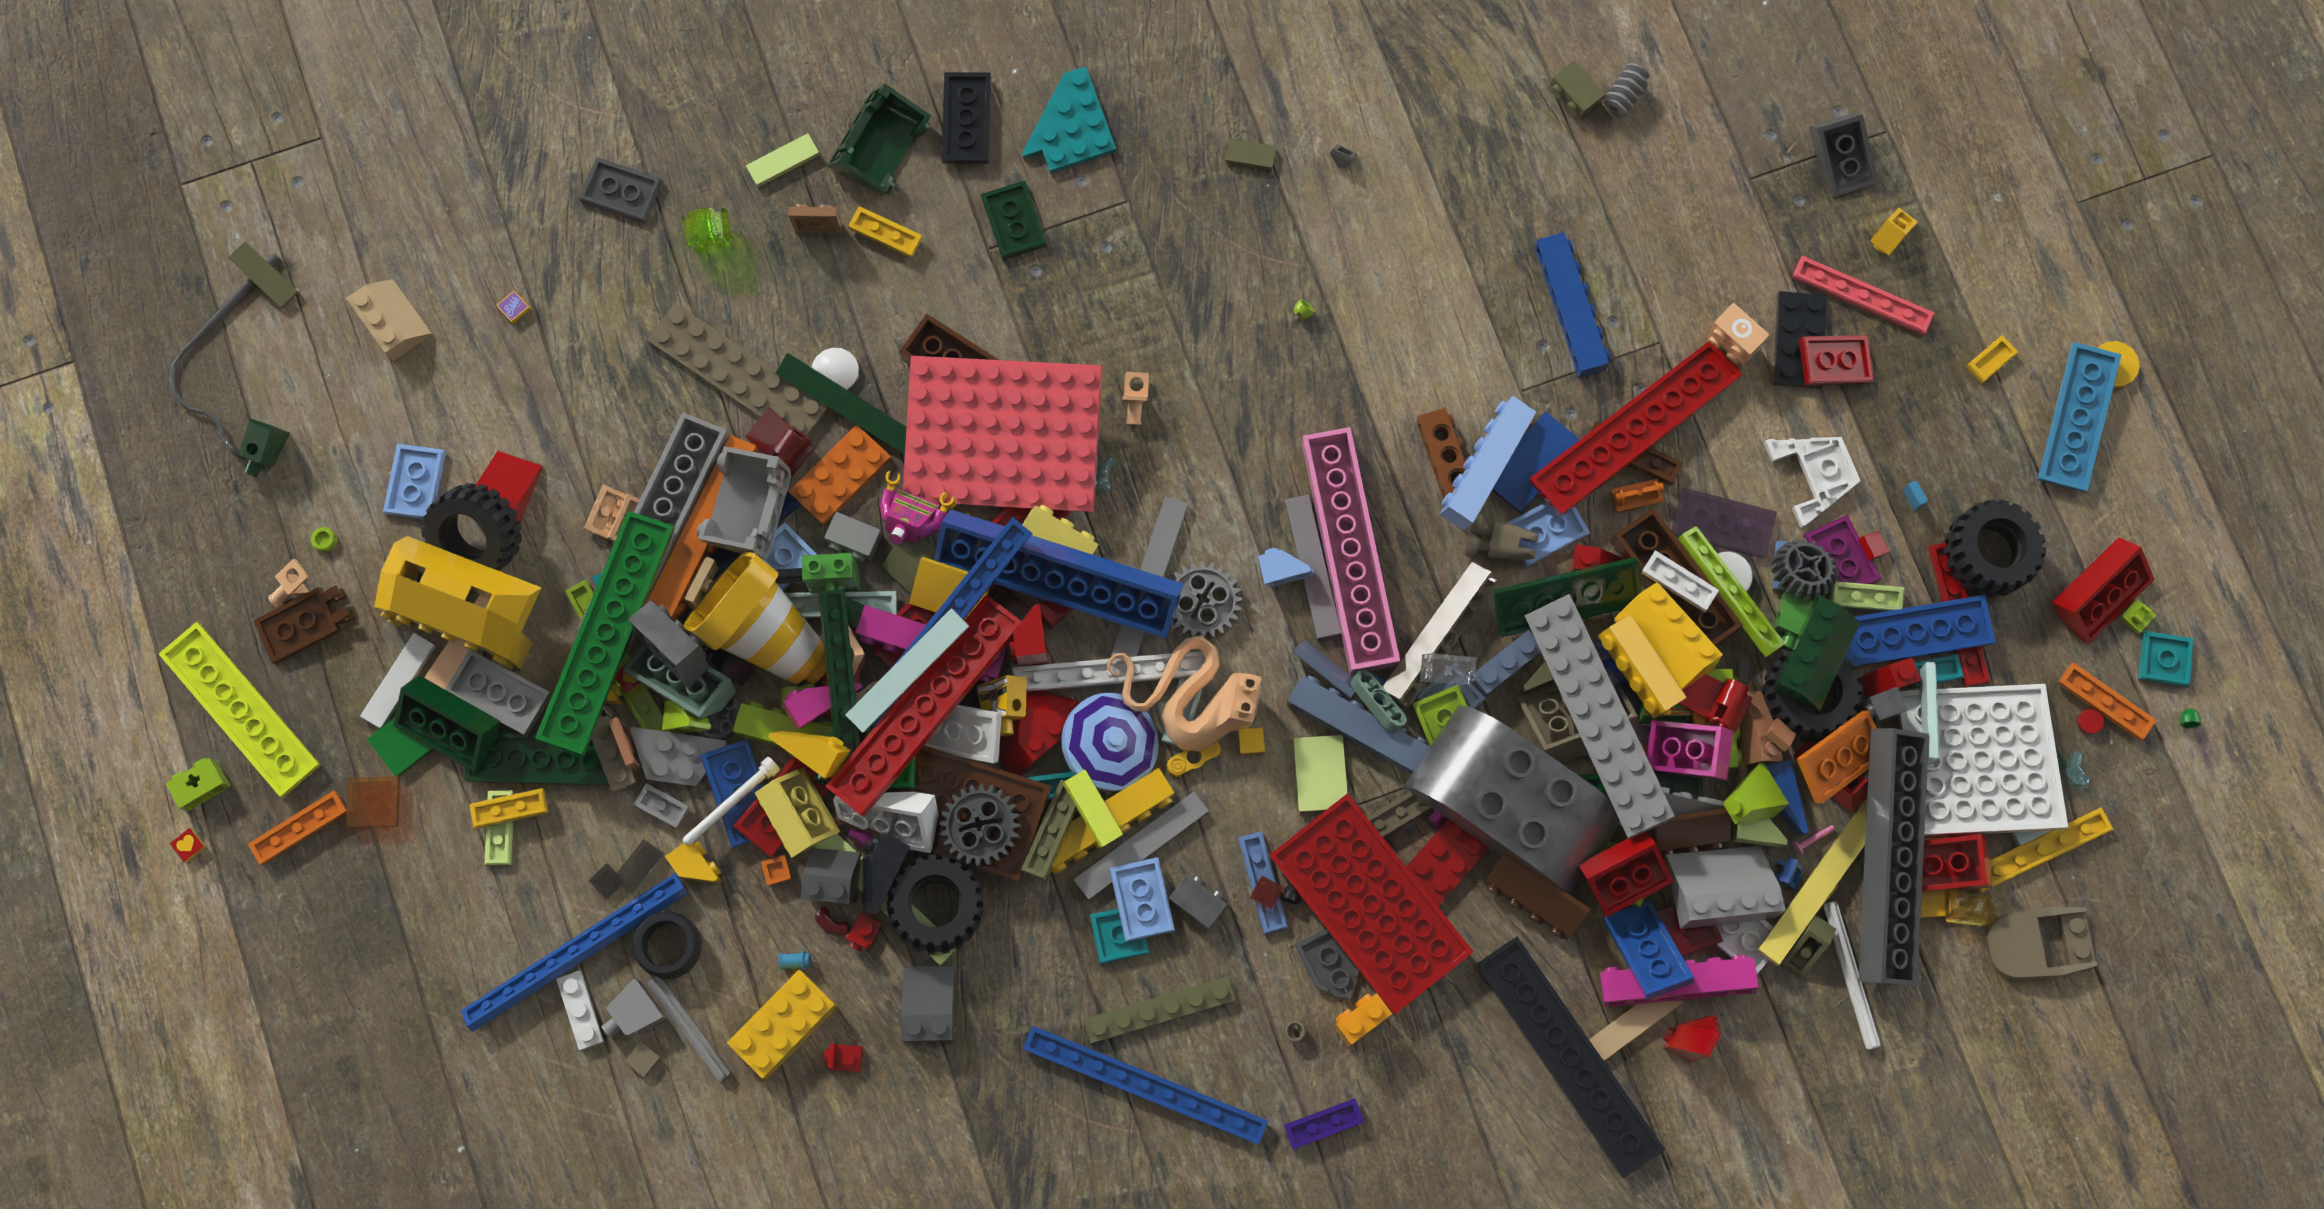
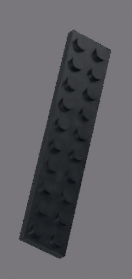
M1518 936L1475 964L1622 1179L1665 1150Z

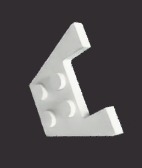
M1842 437L1795 440L1794 438H1789V440L1768 439L1764 442L1772 462L1796 455L1815 498L1792 508L1800 528L1805 527L1861 481Z

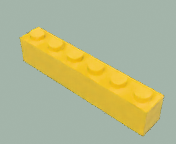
M1158 768L1104 802L1121 832L1125 833L1131 828L1130 824L1134 821L1142 822L1152 815V810L1157 807L1163 809L1173 802L1172 798L1175 797V792ZM1082 816L1071 822L1049 874L1053 872L1056 875L1067 868L1066 864L1073 859L1076 862L1088 855L1087 851L1092 847L1100 848Z

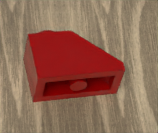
M1576 545L1572 552L1570 572L1620 561L1622 557L1602 548Z
M1911 657L1866 674L1859 681L1863 685V691L1868 699L1871 696L1898 687L1899 691L1912 687L1920 682L1921 678Z

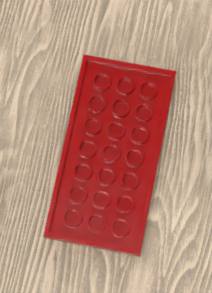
M1348 793L1269 854L1394 1015L1474 952Z

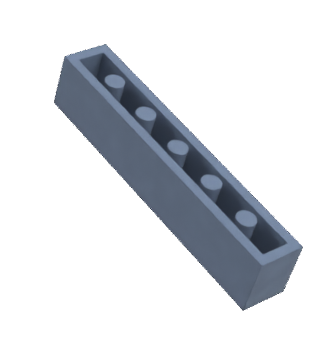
M1301 676L1287 700V706L1335 733L1343 735L1344 738L1410 775L1413 773L1430 748L1428 741L1419 736L1411 737L1406 734L1407 730L1403 727L1397 733L1389 732L1373 713L1370 714L1363 710L1364 706L1359 702L1345 700L1339 691L1333 688L1327 690L1320 686L1321 682L1312 676L1307 678Z

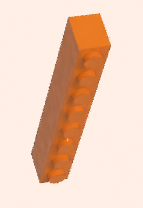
M732 435L729 436L725 447L759 453L756 445ZM717 462L646 602L647 604L651 600L657 606L663 605L671 616L669 618L673 622L676 619L678 620V618H682L687 609L685 596L704 559L717 549V546L701 542L697 535L699 524L703 523L705 519H711L723 479V474L720 468H718Z

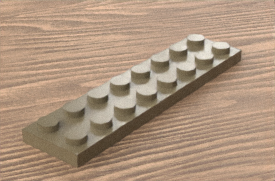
M674 303L647 339L648 343L759 418L770 407L790 426H795L807 438L830 409L827 405L775 374L777 370L677 303Z

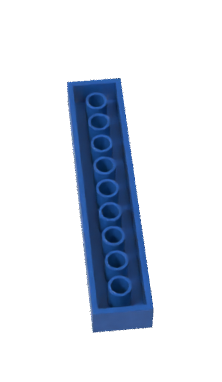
M950 510L941 524L934 561L969 572L1005 526ZM1031 535L994 582V584L1165 639L1173 625L1184 585L1177 581Z

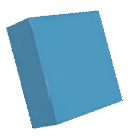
M1916 480L1909 483L1902 490L1914 511L1928 502Z

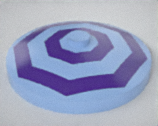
M1100 693L1093 695L1079 703L1070 712L1065 721L1062 731V750L1065 760L1074 775L1086 770L1097 790L1105 792L1124 790L1148 775L1157 759L1159 741L1153 720L1147 712L1133 711L1123 703L1121 694Z

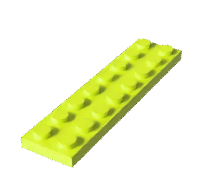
M194 623L159 653L165 663L281 798H284L321 766L318 760L200 623Z

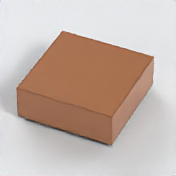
M1778 718L1771 723L1766 733V737L1783 751H1786L1791 746L1796 736V733Z

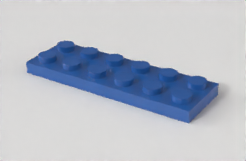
M1985 595L1856 616L1855 618L1860 622V625L1844 657V661L1850 659L1854 664L1851 668L1911 657L1915 658L1993 645L1996 642Z

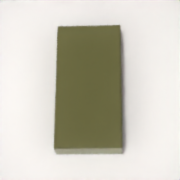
M1230 138L1226 163L1272 170L1276 146Z

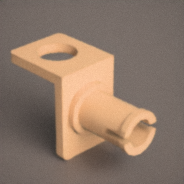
M1125 373L1123 400L1128 402L1126 424L1141 425L1142 403L1148 401V373ZM1139 377L1142 379L1144 385L1140 391H1133L1130 388L1132 378Z
M292 559L275 576L281 585L268 598L274 606L280 607L292 595H304L309 592L303 584L308 579V575L296 559ZM291 569H295L298 572V576L296 574H288Z

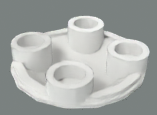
M830 348L822 351L816 356L812 364V368L846 389H849L859 379V366L856 358L849 351L842 348Z

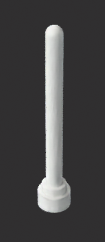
M766 757L760 763L759 771L684 836L683 843L685 845L692 844L765 778H774L781 771L778 765L770 757Z

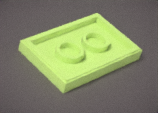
M1343 735L1293 738L1299 813L1325 811L1347 794Z

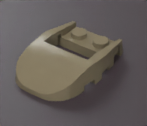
M2033 907L1998 917L1990 924L1986 935L1993 968L2002 977L2013 981H2047L2098 966V963L2095 962L2086 917L2087 908ZM2057 915L2067 965L2047 968L2037 918Z

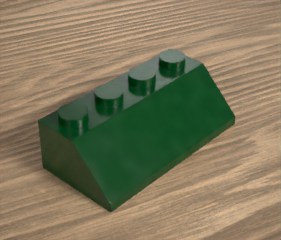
M1820 596L1814 601L1773 689L1820 711L1860 622L1843 606Z
M418 675L400 689L393 726L475 772L497 739L500 720Z

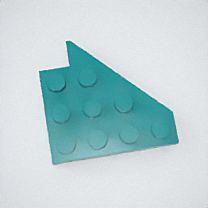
M1086 66L1063 74L1022 152L1023 159L1043 153L1050 174L1116 152L1114 141Z

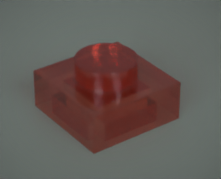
M1261 876L1250 895V899L1272 910L1284 887Z

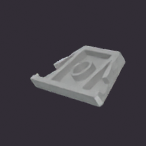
M631 727V734L647 780L696 787L706 773L700 755L725 747L726 745L725 740Z

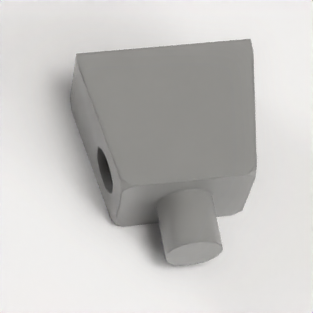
M634 978L606 1007L612 1019L601 1027L609 1038L621 1030L627 1037L631 1038L661 1023L667 1017L639 979Z

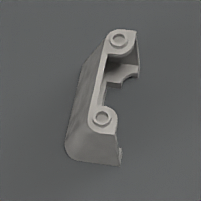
M724 446L723 452L719 454L717 459V466L723 474V479L711 519H705L698 526V539L703 543L740 554L744 552L755 553L761 559L766 560L772 548L790 483V468L777 456Z

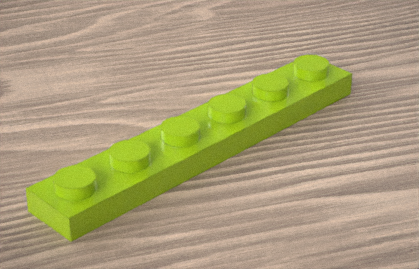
M1695 526L1680 535L1677 539L1711 584L1719 590L1718 593L1743 624V629L1763 655L1767 657L1785 645V642L1698 527Z

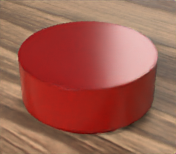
M2087 709L2078 715L2077 727L2084 734L2092 735L2103 728L2104 718L2099 711Z

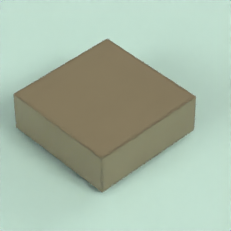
M640 1042L624 1062L645 1078L661 1057L646 1044Z

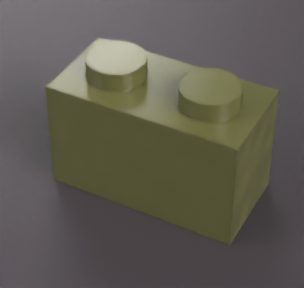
M1575 60L1556 74L1550 85L1554 96L1558 99L1561 98L1566 104L1568 111L1573 116L1576 115L1580 120L1600 106L1605 96L1604 92Z

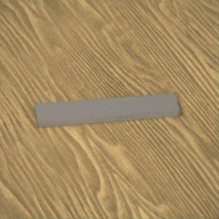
M1309 494L1285 499L1298 560L1316 570L1317 574L1303 579L1317 640L1341 635Z
M1192 792L1076 877L1074 881L1087 899L1090 900L1112 884L1109 868L1143 861L1209 812L1196 793Z

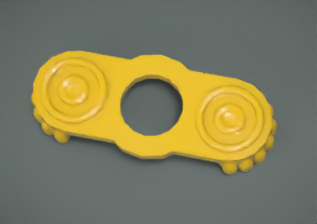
M1217 742L1200 750L1201 760L1196 764H1192L1187 760V754L1190 750H1183L1167 761L1168 773L1172 777L1178 778V776L1182 777L1184 773L1191 769L1200 768L1208 760L1218 758L1221 752V745Z

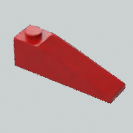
M1713 1014L1675 1025L1674 1028L1669 1027L1663 1037V1041L1666 1042L1663 1048L1689 1063L1709 1058L1721 1035L1720 1027H1718V1017Z

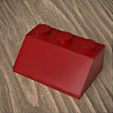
M1040 604L1033 606L1014 630V640L1009 641L1014 665H1019V667L1049 664L1044 622Z
M1647 831L1631 839L1628 838L1579 865L1590 890L1606 917L1674 882L1656 843Z

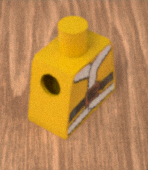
M1007 675L977 686L981 709L1002 713L1000 736L1013 735V721L1022 719L1026 715V677Z

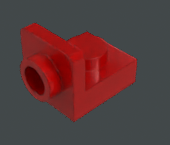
M860 912L850 933H847L845 937L850 941L848 946L860 952L864 948L870 951L883 923Z
M830 1043L829 1049H825L824 1064H828L827 1069L861 1072L863 1047Z

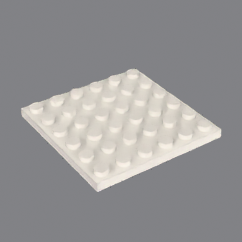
M2046 684L1937 689L1939 758L1932 765L1927 766L1924 837L2066 830L2068 822ZM1921 690L1900 691L1908 709L1898 716L1900 729L1922 733Z

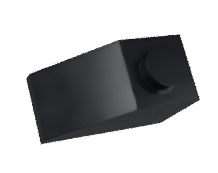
M705 647L704 652L708 656L706 658L708 665L730 678L732 683L743 686L750 677L754 664L721 648L713 650Z

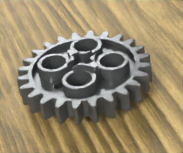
M980 784L978 791L975 786L970 785L969 793L964 789H960L962 796L959 798L953 794L952 797L955 803L946 802V806L950 810L949 812L941 813L947 817V821H942L939 824L946 827V830L940 833V835L948 837L944 845H953L949 852L951 854L959 852L957 859L962 861L966 857V864L969 865L973 863L974 859L977 866H981L983 860H985L987 865H991L993 857L1000 862V853L1008 856L1010 854L1007 847H1016L1012 842V838H1020L1018 834L1014 833L1015 829L1022 828V825L1015 823V820L1021 818V815L1013 814V811L1018 806L1016 804L1008 805L1012 798L1010 796L1003 798L1004 791L1001 789L995 794V787L992 785L987 791L984 784ZM994 804L996 808L995 813L991 816H986V806ZM969 809L971 811L970 820L962 822V812ZM1002 818L1000 823L983 825L982 830L970 828L963 832L959 831L962 827L979 825V820L988 823ZM999 828L1001 831L1000 838L992 841L990 838L991 831ZM970 834H975L976 843L968 847L966 844L967 837Z

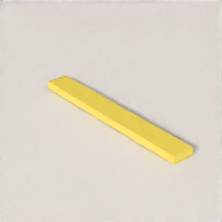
M1867 799L1857 809L1786 908V911H1784L1757 949L1759 953L1776 966L1780 965L1864 847Z

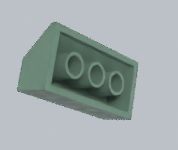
M644 645L641 646L623 668L624 673L699 719L721 711L736 692L730 678L712 667L689 687H686Z

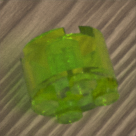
M714 207L701 208L687 212V218L684 215L681 216L685 244L687 247L693 248L694 253L706 252L708 247L716 245L719 249L731 246L730 241L733 240L728 209L721 208V212H715Z

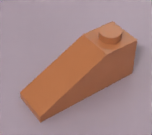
M1749 691L1747 695L1753 697L1740 723L1744 765H1758L1762 762L1764 764H1771L1783 761L1782 749L1766 737L1773 718L1761 691Z

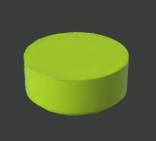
M320 527L312 533L311 544L320 552H329L335 548L337 536L331 529Z

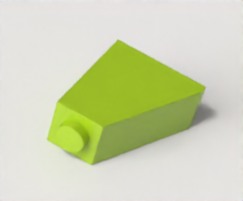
M1762 762L1742 779L1723 802V805L1734 823L1740 824L1774 818L1789 803L1764 762Z

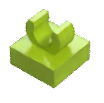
M2136 599L2122 613L2119 619L2136 634H2139L2156 615L2148 606Z

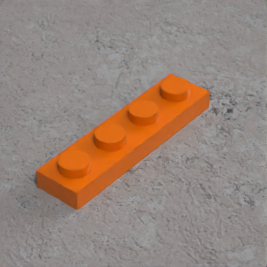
M2074 662L2069 664L2057 682L2058 685L2091 708L2099 711L2104 717L2139 741L2144 740L2156 722L2155 718Z
M334 790L248 843V846L259 865L263 866L346 815L349 811L338 792Z

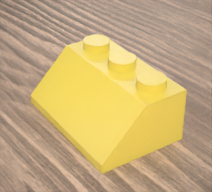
M804 767L772 780L755 792L760 805L765 810L791 858L806 852L840 832Z

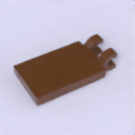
M335 585L323 592L321 588L317 587L253 620L273 664H278L341 632L339 624L356 619L353 610L343 607L336 611L332 602L346 598L342 588L338 589V586Z

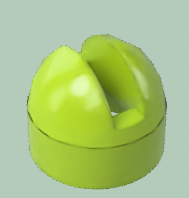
M1300 299L1294 307V315L1301 314L1300 320L1308 319L1315 312L1314 308L1303 299Z

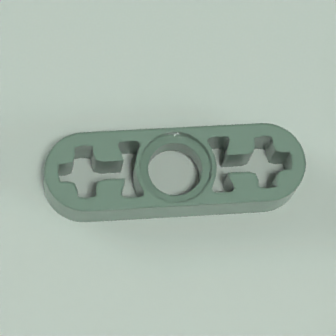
M1359 670L1351 680L1353 690L1386 730L1392 733L1399 732L1407 721L1405 714L1372 673L1366 670ZM1374 697L1380 699L1383 702V705L1378 704L1374 700Z

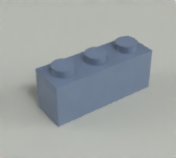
M1529 630L1471 675L1469 680L1485 698L1541 655L1542 652L1535 637Z

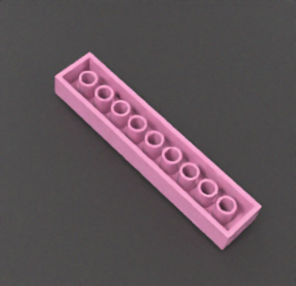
M1351 427L1305 435L1302 438V448L1350 676L1356 675L1359 670L1372 672L1397 667L1400 663V657Z

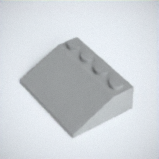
M1760 846L1664 856L1666 866L1674 881L1670 885L1680 929L1775 919L1786 911L1780 885Z

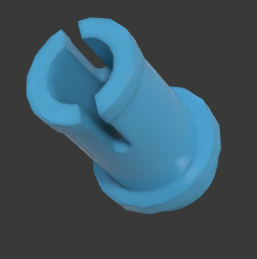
M806 951L793 954L780 953L778 958L779 969L801 968L802 971H805L806 968H811V954L806 953Z

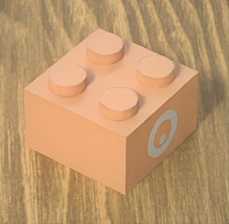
M1733 302L1713 323L1705 338L1707 342L1710 341L1735 366L1741 369L1761 349L1770 334Z

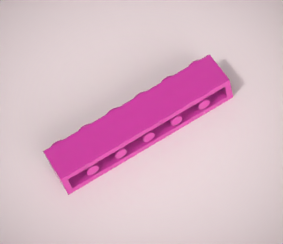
M865 605L855 633L858 637H861L860 642L872 646L876 642L884 645L883 649L897 653L898 650L906 651L926 624ZM1006 650L1002 651L979 679L980 681L989 682L999 678L1007 655Z
M1747 955L1733 956L1732 960H1722L1720 957H1714L1701 963H1696V960H1685L1694 976V983L1646 1000L1630 969L1620 970L1619 967L1606 968L1605 972H1600L1603 1006L1607 1008L1755 994L1758 990V981L1754 957L1747 958Z

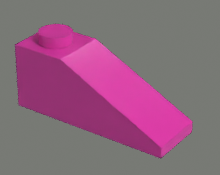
M854 683L855 693L863 687L861 683ZM828 686L806 688L800 692L795 689L784 697L786 701L782 704L783 709L797 730H800L830 710Z

